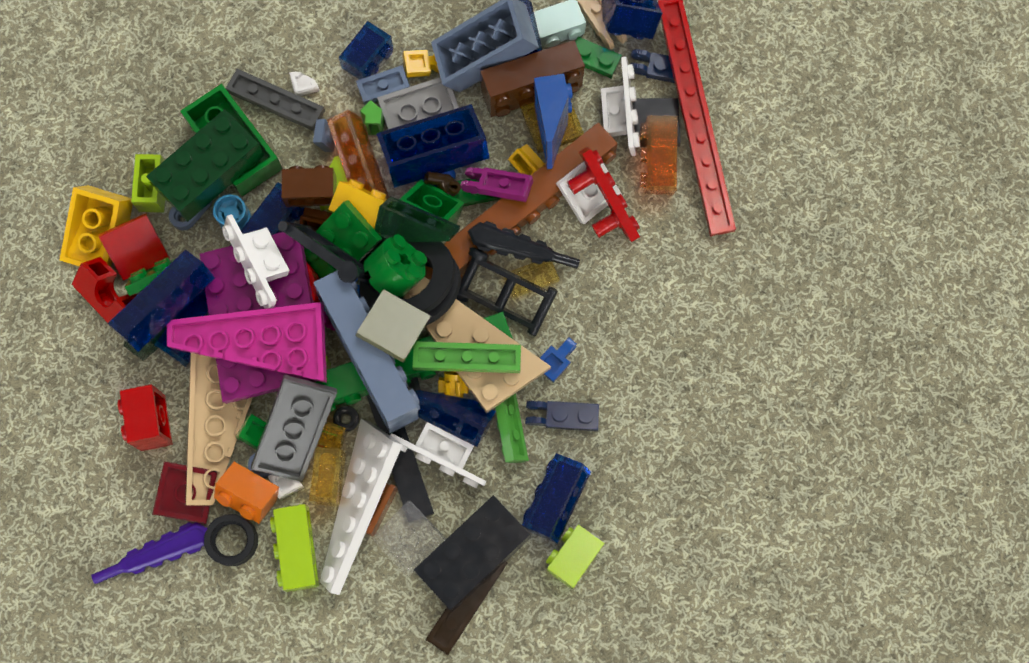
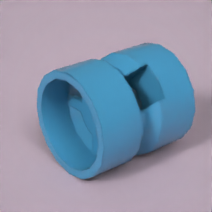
M232 194L223 195L218 198L214 203L213 215L221 228L225 224L226 216L232 214L242 234L247 233L252 226L253 220L244 201L237 195Z

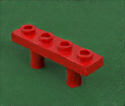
M589 147L580 150L579 154L586 165V171L567 181V184L574 195L593 183L601 191L611 211L610 215L591 225L598 238L617 227L622 229L626 238L631 242L640 238L637 232L640 226L633 215L628 216L625 210L628 205L623 196L615 193L613 186L616 185L609 172L604 173L600 165L604 162L598 151H592Z

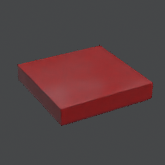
M147 213L99 234V239L123 281L128 279L131 273L139 269L145 268V270L152 268L155 266L154 263L168 257L170 260V256Z

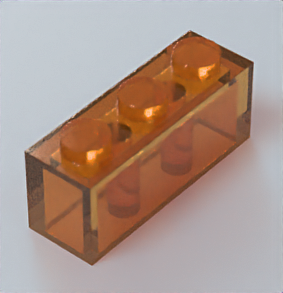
M647 115L645 123H641L640 138H645L644 148H640V163H644V172H640V187H644V194L674 195L677 191V116Z

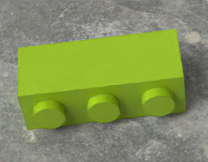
M306 504L273 509L274 517H270V526L272 533H276L277 543L273 544L275 559H279L280 570H277L278 586H283V591L286 592L319 587L309 507Z

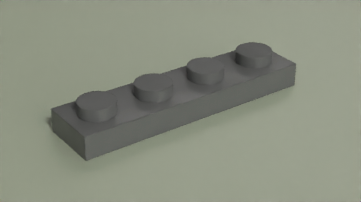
M236 69L225 88L229 94L312 131L315 130L316 119H321L325 112L323 106L239 69Z

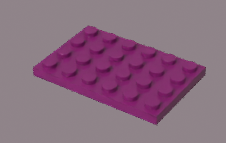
M284 232L271 235L289 268L288 276L268 282L276 298L275 307L314 303L304 246ZM232 245L200 253L209 315L265 309L264 306H260L257 302L256 291L253 285L247 282L241 262L238 263L236 261ZM216 358L222 402L226 404L276 392L279 390L284 375H288ZM288 375V376L296 377V378H299V379H303V380H307V381H311V382H316L315 380L306 379V378H302V377H297V376H293V375Z

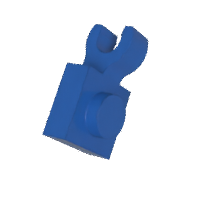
M570 337L566 339L558 350L550 346L540 357L541 360L551 366V369L544 373V375L553 383L571 364L566 357L577 347V343Z

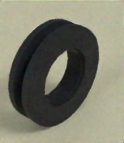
M425 235L403 237L406 242L413 246L416 251H421L426 256L427 262L425 266L433 269L432 278L427 287L418 295L409 299H403V301L431 316L426 324L427 326L443 316L453 305L460 290L461 274L450 251L441 241ZM360 280V295L364 297L371 310L381 293L372 285L364 284Z

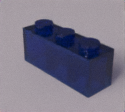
M556 453L553 460L547 465L546 475L542 483L535 490V498L531 507L524 513L522 526L531 533L558 544L591 471L583 463Z

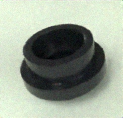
M342 406L335 411L333 423L339 431L350 432L358 426L359 415L353 407ZM345 415L351 416V421L347 424L342 423V417Z

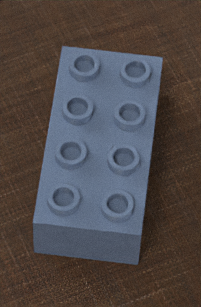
M500 0L431 42L442 84L459 93L481 81V70L521 58L539 48L527 6L520 0Z

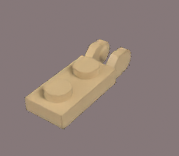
M577 0L583 15L597 36H600L607 49L612 50L615 46L608 34V31L613 29L619 42L623 44L627 41L626 33L623 31L618 18L606 0Z

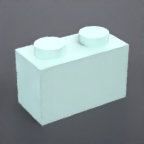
M568 0L530 13L531 23L540 49L557 46L560 42L568 39L576 40L577 37L585 34L586 21L577 0Z

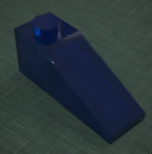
M415 390L420 401L418 418L478 447L489 430L496 413L495 410L492 409L486 413L479 402L472 399Z

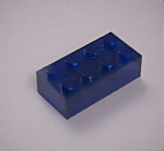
M472 104L376 133L394 188L424 179L426 171L444 173L490 158L486 136Z

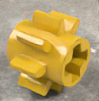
M445 371L444 377H439L438 393H444V399L461 400L463 399V393H469V388L456 371Z

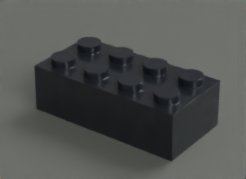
M493 495L425 558L414 571L447 608L453 612L486 579L496 572L505 561L512 557L531 536Z

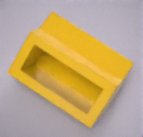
M528 144L517 148L508 159L519 173L532 175L545 165Z

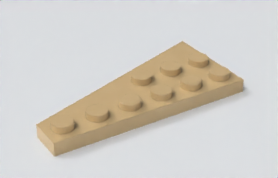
M424 277L403 299H409L418 295L427 287L430 280ZM457 299L443 316L425 326V329L435 342L520 345ZM521 345L520 373L456 372L484 411L488 413L549 371L551 366Z
M190 353L185 505H214L216 500L214 498L215 486L209 485L211 476L207 474L211 471H218L216 484L225 473L237 441L236 435L245 421L253 397L227 404L222 402L216 358ZM193 467L208 470L205 474L194 473ZM192 484H193V485L195 486V488H196V496H195L194 500H192V496H193ZM208 488L214 489L210 500H206Z

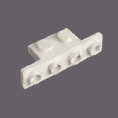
M625 56L621 57L623 85L601 89L604 129L612 137L628 135V146L631 156H637L636 147H640L639 132H635L634 124H638L637 109H633L632 102L636 101L635 86L631 87L630 80L635 79L633 64H628L627 57Z
M227 215L225 224L222 227L224 238L226 241L231 242L234 257L238 263L241 262L247 282L253 285L259 305L264 306L265 309L274 308L276 298L268 282L288 276L289 268L267 227L242 234L233 215Z
M428 422L416 445L392 433L390 434L391 437L402 444L401 451L406 452L407 449H410L417 453L415 458L426 464H430L431 460L440 464L439 470L452 477L455 472L464 477L462 482L476 489L478 485L485 486L487 481L463 470L474 447L470 443Z

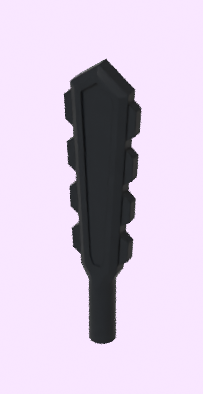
M488 221L484 223L479 222L467 231L472 244L477 246L478 250L489 252L492 249L497 254L503 256L513 254L515 259L524 260L529 258L532 263L536 264L552 261L575 269L579 266L580 259L557 253L548 247L544 241H531L530 236L524 234L517 236L513 230L507 228L498 229L496 224Z

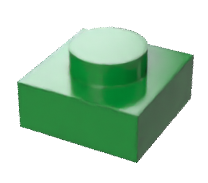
M249 414L236 438L257 450L266 422L253 414Z

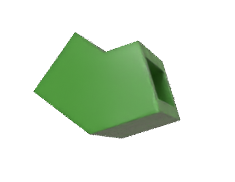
M370 100L360 110L362 121L366 125L368 135L383 136L385 120L382 109Z

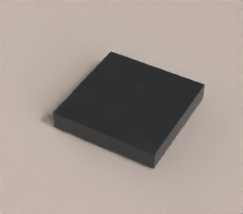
M636 98V101L632 102L633 109H637L638 124H634L635 132H639L640 147H680L678 98Z

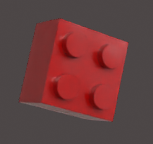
M152 384L121 390V399L117 401L120 415H123L124 425L121 426L123 440L140 451L173 445L165 394Z

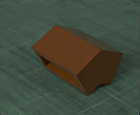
M305 207L303 215L300 216V224L311 226L313 230L317 231L332 213Z

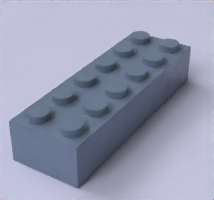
M338 270L313 282L319 301L324 305V310L389 433L418 419V410H420V401L413 389L408 391L407 377L402 367L394 365L396 362L392 356L356 336V332L370 311L364 297L358 298L359 293L356 282H343L338 276Z

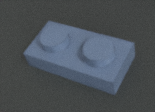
M402 66L356 81L364 106L370 100L374 103L378 102L377 97L410 87Z

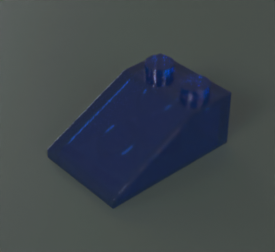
M602 0V17L607 32L617 36L622 34L630 35L639 40L654 38L663 14L656 0Z

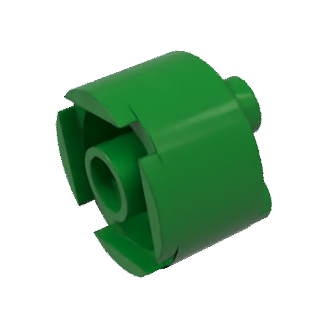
M396 234L393 237L387 238L365 260L364 271L368 270L371 276L369 282L379 293L384 289L402 298L424 278L427 258L421 251H416L401 235Z

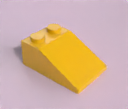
M89 185L73 187L59 260L80 266L83 262L102 257L111 267L112 260L99 239V234L130 220L133 207L131 198Z

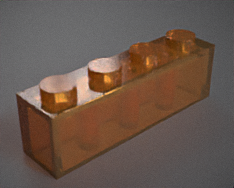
M346 110L328 119L327 123L347 181L349 182L350 179L357 180L365 184L364 189L370 192L372 189L387 194L386 199L390 200L362 118L350 110Z

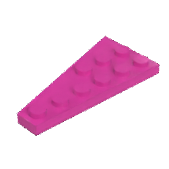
M321 302L167 320V346L172 349L327 383L324 305Z

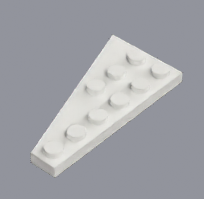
M364 419L360 420L320 583L330 593L337 595L342 590L402 447L400 442L370 421Z

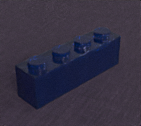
M185 249L108 324L124 341L139 352L205 289L215 277L202 261Z

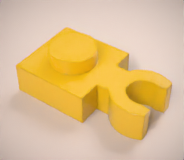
M428 50L403 51L402 57L406 77L430 76L431 70L439 73L435 55L428 56Z

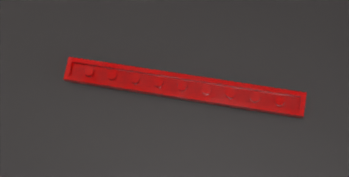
M658 0L657 7L709 234L711 237L735 232L736 226L683 0Z

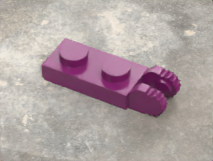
M467 167L465 175L476 181L462 180L460 185L463 191L471 194L478 193L526 202L533 184V177L527 174L485 167L484 169Z

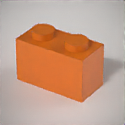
M233 462L216 482L214 498L221 505L239 512L245 519L253 520L260 524L276 503L279 487L240 464Z

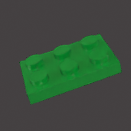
M349 200L344 201L316 231L359 262L382 240V237ZM304 247L306 262L320 278L337 271L336 268Z

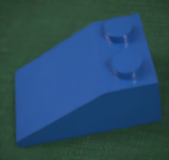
M564 74L534 78L535 112L547 170L553 168L568 125V113H572L571 83L566 84Z

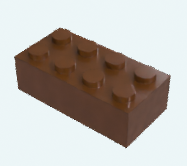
M575 40L481 70V93L490 116L503 117L512 110L518 108L527 109L533 106L535 103L534 78L564 74L566 84L571 83L572 94L577 92L583 85L585 65Z

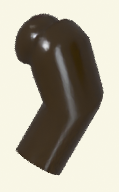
M426 171L424 175L425 184L437 185L442 191L451 196L457 195L461 190L460 183L449 174Z

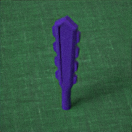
M188 522L180 526L179 530L175 533L170 531L161 535L160 540L157 542L151 540L145 543L140 550L134 548L128 551L126 557L122 558L118 564L92 574V580L95 584H98L121 573L132 572L139 574L144 572L148 566L152 568L161 566L164 560L174 561L180 559L182 554L186 552L189 554L199 552L204 546V534L207 528L197 522L194 524Z

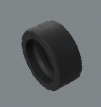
M225 514L217 517L209 524L204 534V546L207 554L215 562L225 566H239L246 563L254 555L258 547V534L255 526L249 520L237 514ZM236 524L245 531L247 544L244 550L235 556L223 555L217 549L216 536L224 526Z

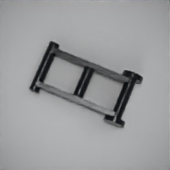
M286 221L279 222V231L286 233L336 268L338 276L343 282L352 283L360 278L364 284L371 285L369 282L371 276L368 270L364 271V264L317 233L311 226Z
M471 247L468 254L472 257L461 279V286L456 299L462 302H468L471 299L497 313L503 312L505 317L527 327V332L530 335L536 336L558 290L550 286L546 290L488 261L489 255ZM479 265L507 278L496 303L468 289ZM516 283L544 297L532 321L505 308Z

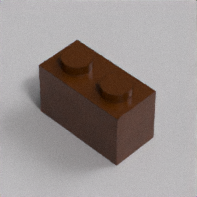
M318 165L314 168L292 166L289 169H282V200L286 207L330 206L337 188V177L334 168Z

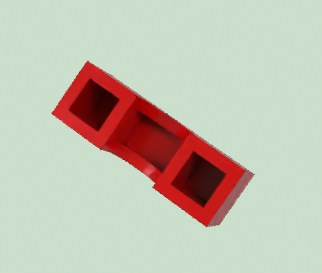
M102 257L81 263L71 285L120 337L140 330L151 309L137 294L131 296L126 294L121 297L116 294L114 280L117 273Z

